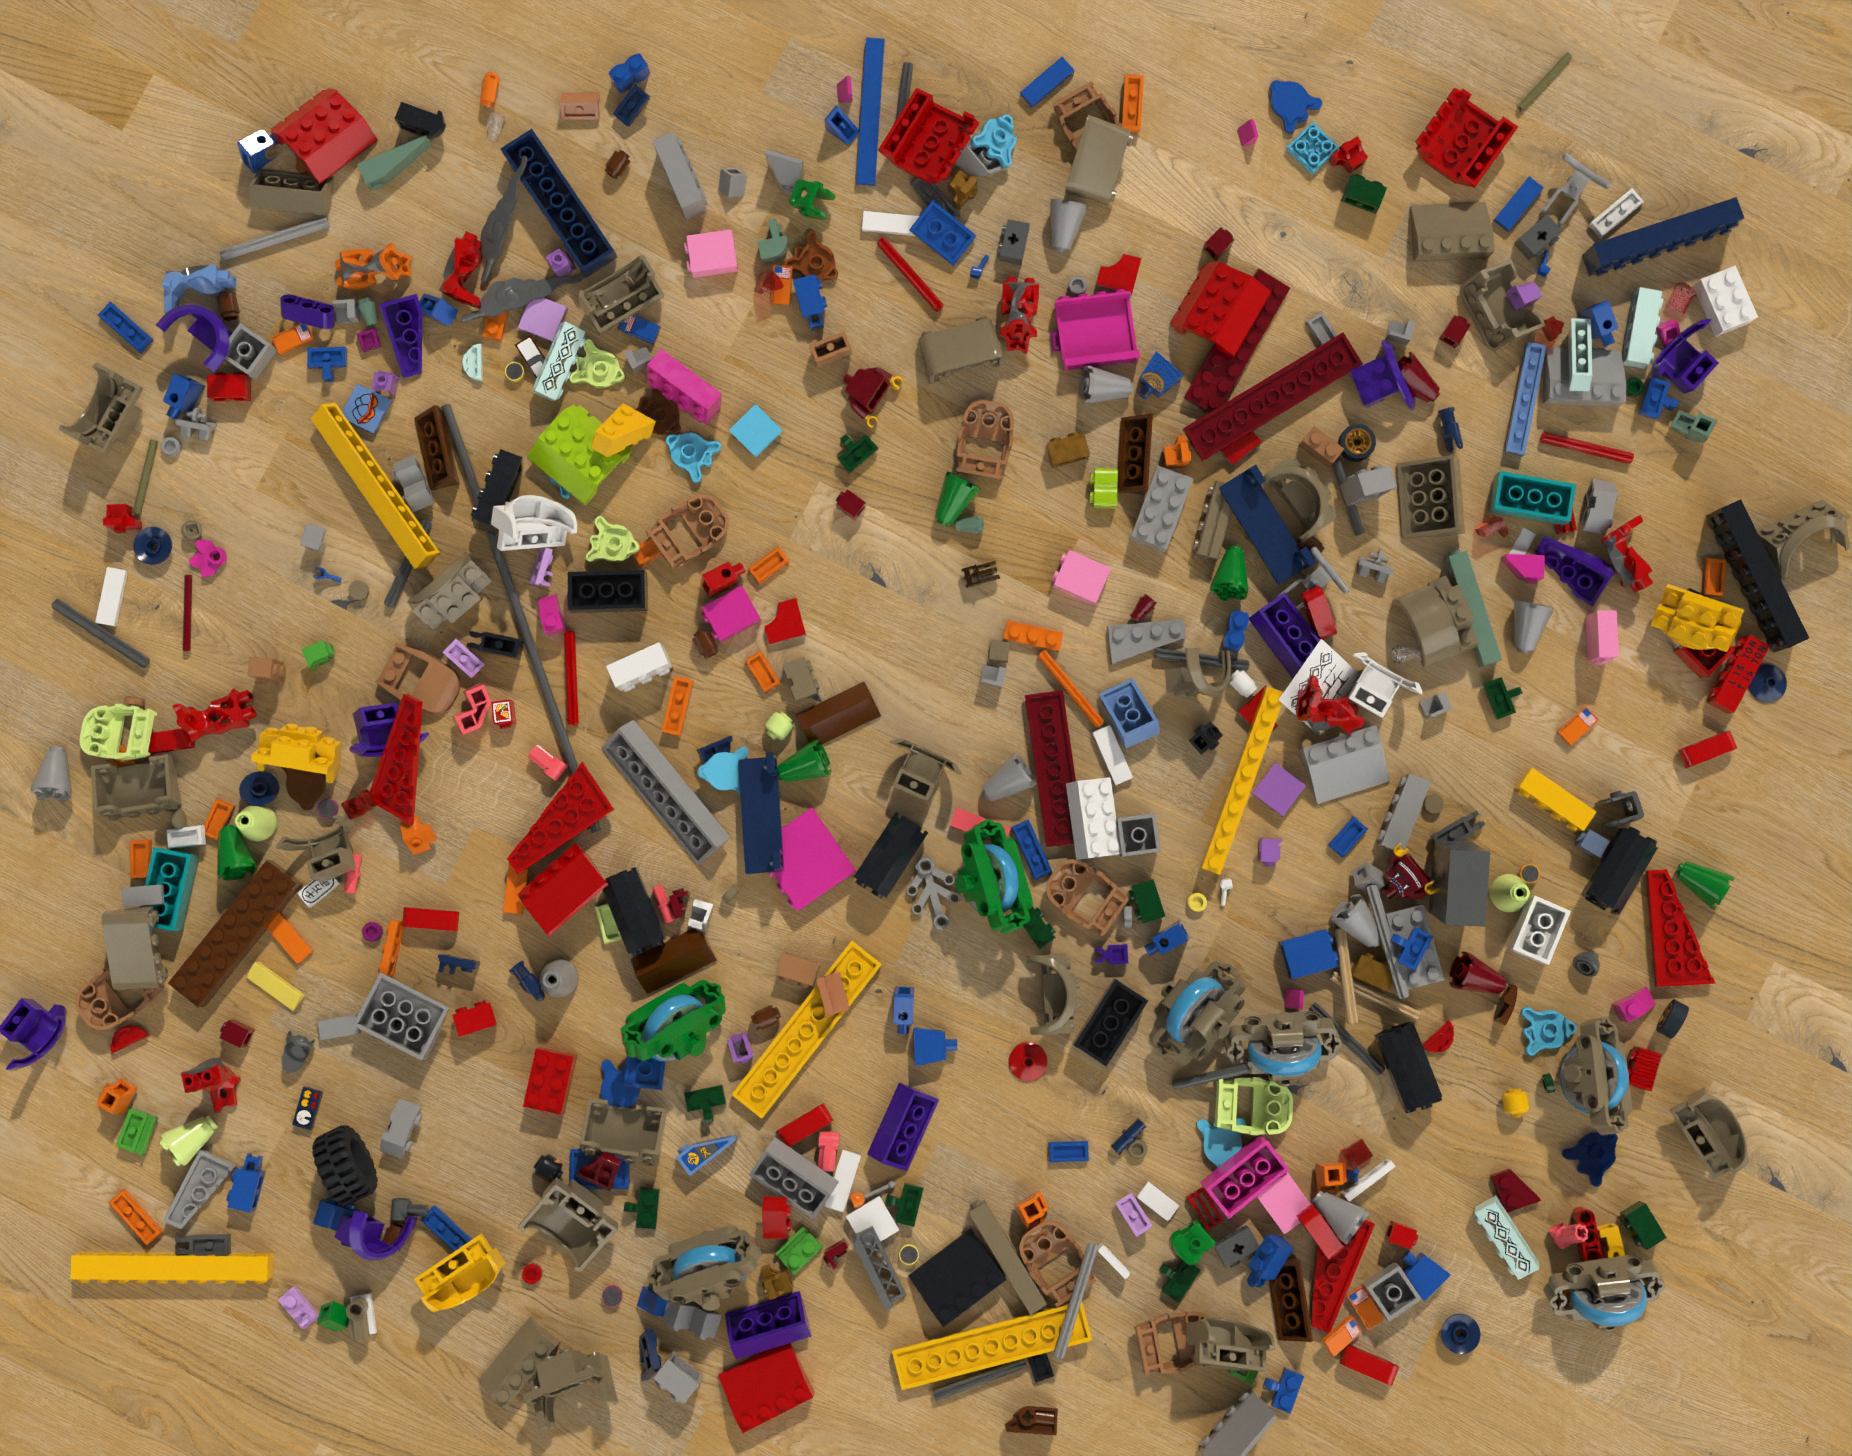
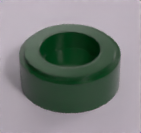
M1633 377L1626 381V396L1633 398L1643 392L1644 385L1639 378Z
M1543 1074L1542 1083L1546 1093L1555 1092V1085L1551 1074Z

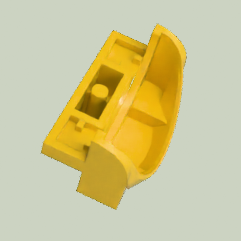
M1667 584L1661 602L1655 611L1651 626L1663 630L1673 641L1687 648L1697 650L1719 649L1727 652L1742 622L1741 618L1744 609Z
M289 723L280 730L277 728H267L259 734V747L251 754V762L257 763V771L264 772L265 765L268 764L326 774V782L333 783L339 771L342 742L335 741V738L325 737L323 731L317 730L315 727H298L297 724Z
M481 1233L414 1280L424 1294V1297L421 1298L422 1302L431 1312L435 1313L463 1304L479 1295L494 1282L501 1268L506 1265V1262L497 1248L492 1249Z

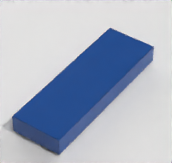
M1061 57L1020 92V95L1033 108L1074 73V69Z
M1529 176L1493 221L1508 232L1544 187Z
M111 301L98 314L103 321L140 353L154 340Z
M1029 819L1012 826L1011 829L1034 880L1051 873V867Z
M436 1205L429 1210L426 1217L420 1220L454 1252L472 1240L467 1233Z

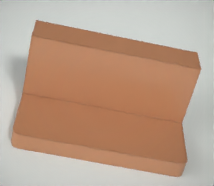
M562 93L560 99L562 120H599L598 102L600 94Z
M839 972L816 979L827 1017L850 1009Z

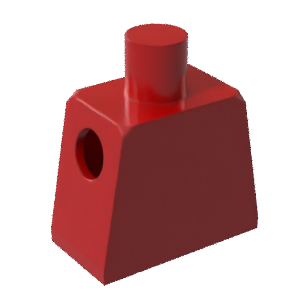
M726 562L702 574L701 585L708 597L712 599L736 585L738 576L746 571L741 563L731 566L729 562Z

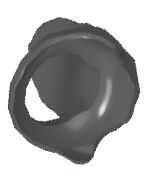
M289 1031L285 1038L286 1045L281 1060L283 1069L287 1073H293L303 1066L309 1051L314 1046L315 1039L309 1042L306 1037L301 1035L292 1036V1032Z

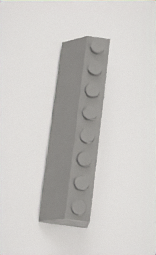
M634 719L618 728L602 747L603 751L698 866L731 838Z

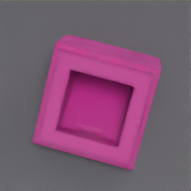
M846 76L837 84L839 102L853 100L850 76Z
M1253 119L1248 120L1237 129L1242 146L1256 142L1258 132Z
M1670 319L1658 325L1656 331L1663 346L1668 345L1680 334L1679 322Z
M1286 989L1284 1006L1290 1009L1302 1010L1304 991Z

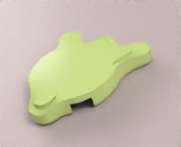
M586 339L583 344L586 357L577 358V370L570 374V382L572 384L587 383L596 388H607L615 383L623 382L625 373L621 370L616 357L607 351L598 349L591 339Z
M598 516L595 519V525L599 530V534L590 537L592 549L586 554L588 562L594 563L598 560H606L619 563L639 551V543L635 541L632 533L627 528L621 525L609 524L602 516Z

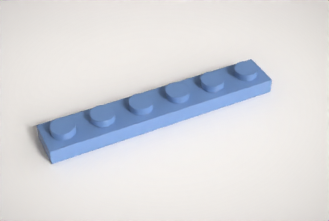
M1527 342L1525 345L1505 453L1519 456L1525 455L1547 345Z

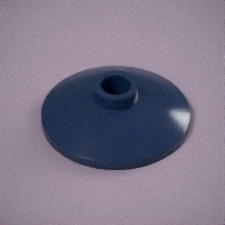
M145 528L135 537L133 544L134 553L140 561L146 564H160L169 557L172 551V540L169 534L161 528ZM154 544H158V548L156 550H153Z
M1770 664L1760 665L1748 688L1757 700L1761 702H1774L1784 695L1787 688V680L1784 673L1778 667ZM1769 679L1773 682L1772 686L1768 685Z
M253 772L242 780L239 793L246 804L261 807L275 800L279 793V783L275 776L268 772ZM260 790H263V791H264V792H262V793H260V794H257V792L260 791Z
M1455 1314L1447 1318L1443 1323L1441 1339L1445 1347L1451 1352L1467 1354L1473 1351L1479 1344L1480 1328L1477 1322L1470 1316ZM1458 1329L1462 1330V1334L1460 1336L1456 1335V1331Z

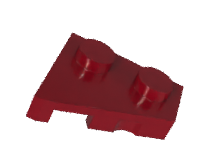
M604 1152L581 1167L576 1176L610 1191L614 1185L622 1160Z
M1508 1168L1490 1175L1500 1203L1507 1213L1541 1201L1540 1197L1511 1169Z

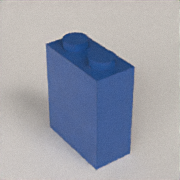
M1327 929L1279 941L1289 979H1296L1338 967L1336 963L1339 962L1338 955L1332 949L1331 943H1333L1331 933L1327 932Z

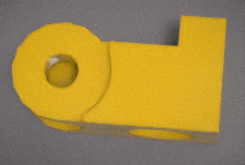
M1614 1223L1597 1226L1598 1236L1602 1238L1604 1245V1257L1624 1256L1625 1252L1619 1227Z

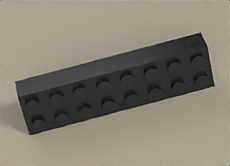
M1742 500L1735 501L1706 515L1708 518L1707 523L1716 535V542L1722 547L1724 558L1727 563H1730L1733 569V576L1739 581L1741 592L1747 598L1750 604V611L1756 616L1758 627L1764 632L1767 638L1766 643L1770 645L1769 648L1773 653L1790 648L1809 639Z

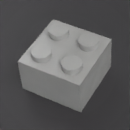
M240 323L229 337V350L225 360L256 381L277 352V349Z
M1382 465L1372 467L1367 472L1366 469L1355 472V475L1345 478L1346 481L1340 484L1347 506L1379 498L1397 488L1391 467H1382Z
M1156 813L1116 818L1121 848L1120 857L1161 852Z
M1395 1262L1362 1283L1388 1321H1391L1421 1300V1297L1401 1267Z
M672 1352L653 1379L662 1390L667 1389L675 1401L685 1403L700 1384L703 1375L675 1352Z

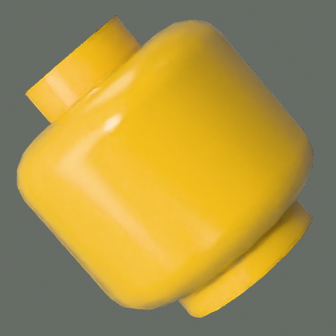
M1522 1088L1506 1089V1093L1502 1095L1503 1110L1505 1113L1511 1114L1512 1117H1523V1113L1529 1110L1528 1094L1522 1091Z

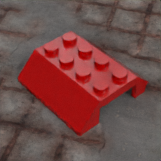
M330 88L319 92L313 97V100H308L299 107V111L295 110L284 118V122L280 121L270 131L273 138L280 145L285 143L305 163L307 172L319 184H322L378 141L364 117L337 90Z
M916 88L878 151L897 168L929 184L940 183L949 175L952 170L950 166L955 165L961 155L960 150H964L971 138L969 135L974 134L979 122L975 119L974 115L966 111L961 116L934 103L931 94Z
M1453 88L1446 98L1448 102H1443L1435 113L1437 117H1432L1425 127L1426 131H1422L1416 139V150L1427 165L1453 183L1475 188L1518 129V126L1504 116L1500 121L1496 120L1469 101L1472 96L1471 93L1465 89L1458 90Z
M1208 262L1207 265L1202 266L1196 276L1198 280H1194L1187 292L1189 296L1184 297L1178 308L1180 312L1175 313L1170 324L1175 331L1183 335L1186 334V331L1215 343L1219 351L1235 357L1269 298L1271 291L1249 274L1221 262Z

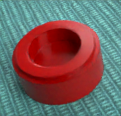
M535 1263L528 1264L522 1271V1278L528 1284L537 1283L543 1275L542 1268Z

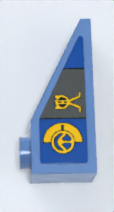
M735 1134L696 1142L690 1146L685 1144L678 1150L679 1155L676 1159L688 1175L691 1176L737 1140L738 1137Z

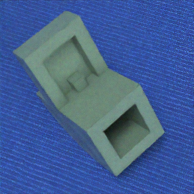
M776 219L768 220L772 238L757 241L762 265L781 260L788 251L787 235L783 236L781 224L777 225Z
M1679 410L1670 429L1687 436L1686 439L1690 441L1704 443L1710 436L1717 420L1700 412L1695 417Z

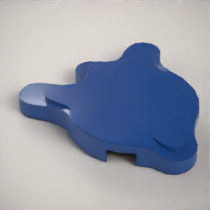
M1275 80L1270 85L1272 110L1283 120L1284 130L1287 133H1292L1297 123L1307 121L1309 115L1306 110H1318L1322 106V100L1310 96L1299 83Z
M604 1060L601 1063L604 1072V1080L600 1090L602 1100H608L610 1106L630 1108L638 1100L640 1088L623 1086L626 1064L618 1071L612 1061Z

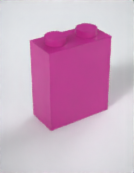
M742 585L702 607L704 611L701 614L706 624L711 623L713 629L710 631L715 640L719 639L722 643L762 621Z

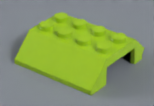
M573 404L564 409L541 433L527 459L586 506L598 493L597 487L619 463L624 464L630 457L632 447L628 445L625 447V450L609 457L593 450L591 445L595 431L603 423L594 416L589 417L590 413L581 405L575 406Z

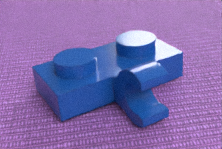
M307 348V366L309 369L323 368L322 378L325 379V382H334L332 368L347 367V348Z
M1652 377L1649 379L1639 415L1657 420L1660 417L1662 407L1671 411L1677 408L1679 401L1666 397L1670 385L1669 382Z
M1417 927L1413 928L1408 939L1398 934H1393L1390 941L1403 947L1396 961L1415 971L1433 936Z
M1284 1367L1279 1382L1266 1377L1263 1385L1267 1389L1275 1391L1271 1406L1291 1414L1304 1375Z

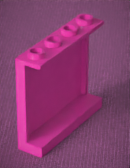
M1125 289L1115 290L1114 293L1101 291L1090 296L1088 294H1079L1074 298L1061 296L1055 301L1054 309L1063 371L1083 369L1085 366L1100 367L1138 362L1140 352L1137 350L1129 298L1131 291H1125Z
M810 808L782 828L784 871L768 874L771 878L776 877L779 882L776 884L782 894L787 893L790 898L787 901L793 910L797 908L800 911L848 876H851L856 870L815 810Z

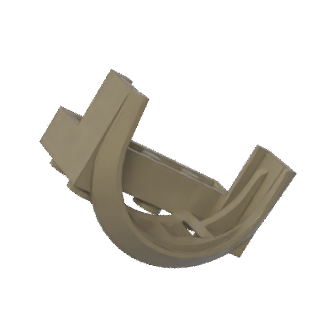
M644 255L638 256L620 270L579 292V305L599 336L664 298V293L654 279L655 272ZM629 277H631V279L633 280V282H634L635 285L637 286V289H635V287H634V285L632 284V282L630 281Z
M1824 500L1817 501L1810 506L1756 530L1781 579L1788 578L1789 561L1795 549L1803 540L1817 531L1830 528L1831 542L1839 543L1844 547L1845 551L1850 548L1846 516Z

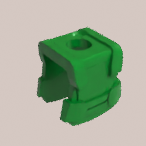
M798 179L789 199V204L798 209L803 216L827 220L828 215L816 209L812 205L814 198L834 200L836 196L828 189H824V184L819 181L809 182ZM806 190L807 194L801 198L802 192Z
M1194 1218L1185 1229H1179L1171 1234V1243L1176 1253L1188 1265H1197L1203 1253L1216 1244L1215 1239L1208 1234L1197 1218Z

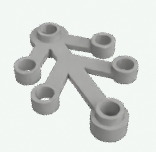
M922 857L916 863L918 873L912 884L907 887V894L915 896L918 893L917 887L924 877L927 885L917 903L912 906V912L916 915L921 914L923 906L930 895L936 915L934 925L937 929L944 930L949 925V919L946 915H943L938 894L949 899L952 904H957L960 901V895L956 892L952 893L934 883L932 875L944 880L946 885H952L955 882V877L952 874H946L935 868V863L931 858ZM923 863L929 864L928 870L922 869ZM947 876H951L953 878L952 883L946 882L945 879ZM912 886L916 888L914 894H910L908 891ZM956 894L958 901L953 902L951 896ZM916 905L921 906L919 913L914 911ZM940 918H943L945 920V924L943 926L938 925V920Z

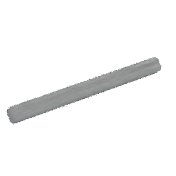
M326 217L318 218L220 250V256L223 260H228L326 229L330 226L329 221Z
M1371 885L1366 887V891L1395 990L1399 999L1409 996L1401 965L1396 961L1398 955L1395 944L1390 941L1392 934L1377 885Z
M1089 1242L1086 1247L1054 1351V1356L1059 1359L1064 1358L1098 1249V1245Z

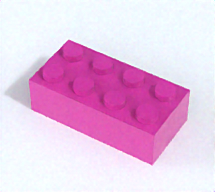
M660 349L647 364L646 381L648 385L653 389L657 388L659 391H662L666 399L673 400L681 410L688 411L697 422L707 425L720 410L722 393L664 350Z
M1258 1135L1203 1179L1200 1184L1229 1219L1290 1169L1267 1139L1262 1135Z

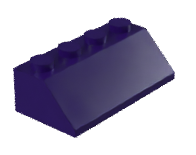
M1285 592L1249 617V621L1293 679L1320 639Z
M899 1082L867 1155L883 1164L908 1171L939 1099Z
M800 1291L725 1313L729 1345L736 1359L811 1337L809 1320Z

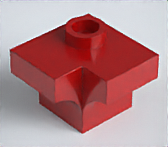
M1356 136L1352 140L1343 143L1339 147L1340 150L1332 154L1329 162L1333 167H1344L1350 174L1364 165L1368 156L1362 148L1361 140Z
M106 504L107 511L105 518H103V526L114 530V533H126V530L142 529V522L133 516V507L127 504Z

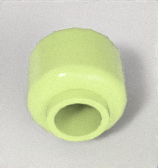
M782 711L780 713H773L765 723V728L768 730L766 734L773 740L776 738L784 740L793 729V720Z

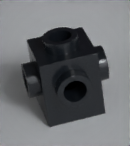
M1210 721L1205 726L1203 724L1199 725L1194 730L1196 734L1188 741L1202 755L1208 749L1211 751L1220 744L1218 740L1223 735Z

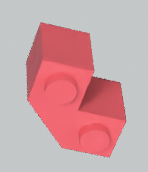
M480 683L463 690L470 709L452 716L459 733L462 735L482 726L483 719L491 704L484 684Z

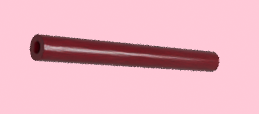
M184 575L183 651H191L192 575Z

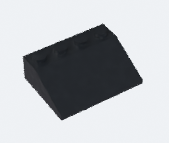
M971 1228L908 1275L942 1327H945L1007 1280L1006 1275Z

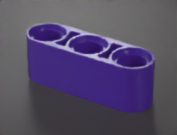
M290 294L283 295L280 298L282 318L322 329L334 327L335 313L332 305Z

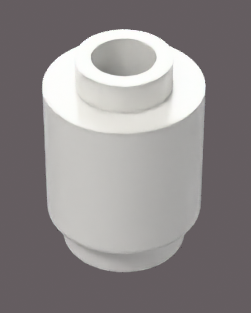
M1237 670L1230 676L1231 681L1229 683L1241 696L1244 695L1247 698L1257 689L1255 682L1244 670L1241 672Z

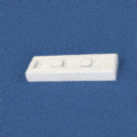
M1631 188L1588 226L1601 239L1642 205L1644 201Z
M864 211L862 231L915 236L909 229L919 216Z
M107 567L95 623L117 626L128 575L127 570Z
M1109 725L1093 732L1092 734L1114 784L1118 785L1132 779L1133 776L1111 726Z
M842 1150L834 1176L839 1183L826 1201L825 1207L844 1212L861 1158L860 1154Z
M1385 1159L1341 1192L1342 1196L1350 1202L1396 1166L1391 1160Z

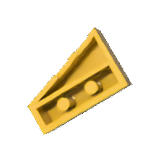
M622 403L595 431L591 448L609 457L625 450V447L632 444L634 446L644 438L646 440L651 438L656 421Z

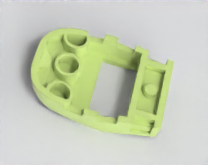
M123 704L93 708L87 713L82 723L80 733L81 749L88 755L126 761L150 756L148 749L154 716H157V713L151 709L143 710L136 706H125ZM125 716H133L126 753H119Z
M1258 1077L1219 1079L1216 1081V1109L1213 1126L1256 1136L1279 1134L1290 1126L1293 1116V1097L1287 1087L1279 1086L1275 1081H1267ZM1238 1086L1253 1087L1251 1126L1236 1125Z

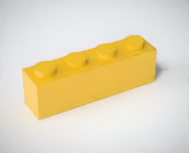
M1534 768L1526 769L1514 787L1518 790L1520 796L1533 800L1536 807L1549 811L1552 818L1557 821L1562 820L1567 824L1566 827L1573 832L1584 831L1596 814L1595 810Z

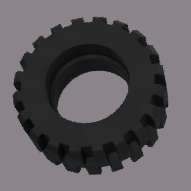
M341 1125L315 1139L312 1145L314 1163L323 1185L335 1201L341 1205H350L374 1193L378 1185L374 1162L364 1141L361 1140L360 1135L353 1128H350L348 1125Z

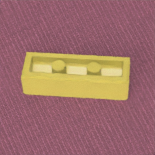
M255 962L246 977L292 1011L296 1009L305 994L260 962Z

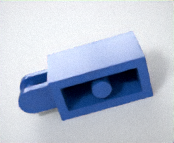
M815 274L793 280L803 318L808 317L811 331L819 327L823 329L824 324L821 313H825L824 308H827L825 296L821 297L819 289H822L820 278H816ZM818 315L819 320L812 321L811 316Z
M248 1153L244 1166L237 1168L233 1172L231 1179L233 1182L232 1190H229L227 1195L228 1208L249 1213L256 1210L266 1172L260 1170L263 1156L255 1157ZM250 1164L255 1165L254 1169L250 1168Z
M1267 1234L1248 1264V1267L1252 1270L1247 1278V1283L1250 1287H1263L1267 1279L1275 1280L1294 1249L1282 1236Z

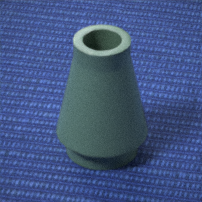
M372 297L358 300L357 308L367 327L377 325L376 306Z
M979 516L956 519V530L978 535L983 533L984 519L979 518Z

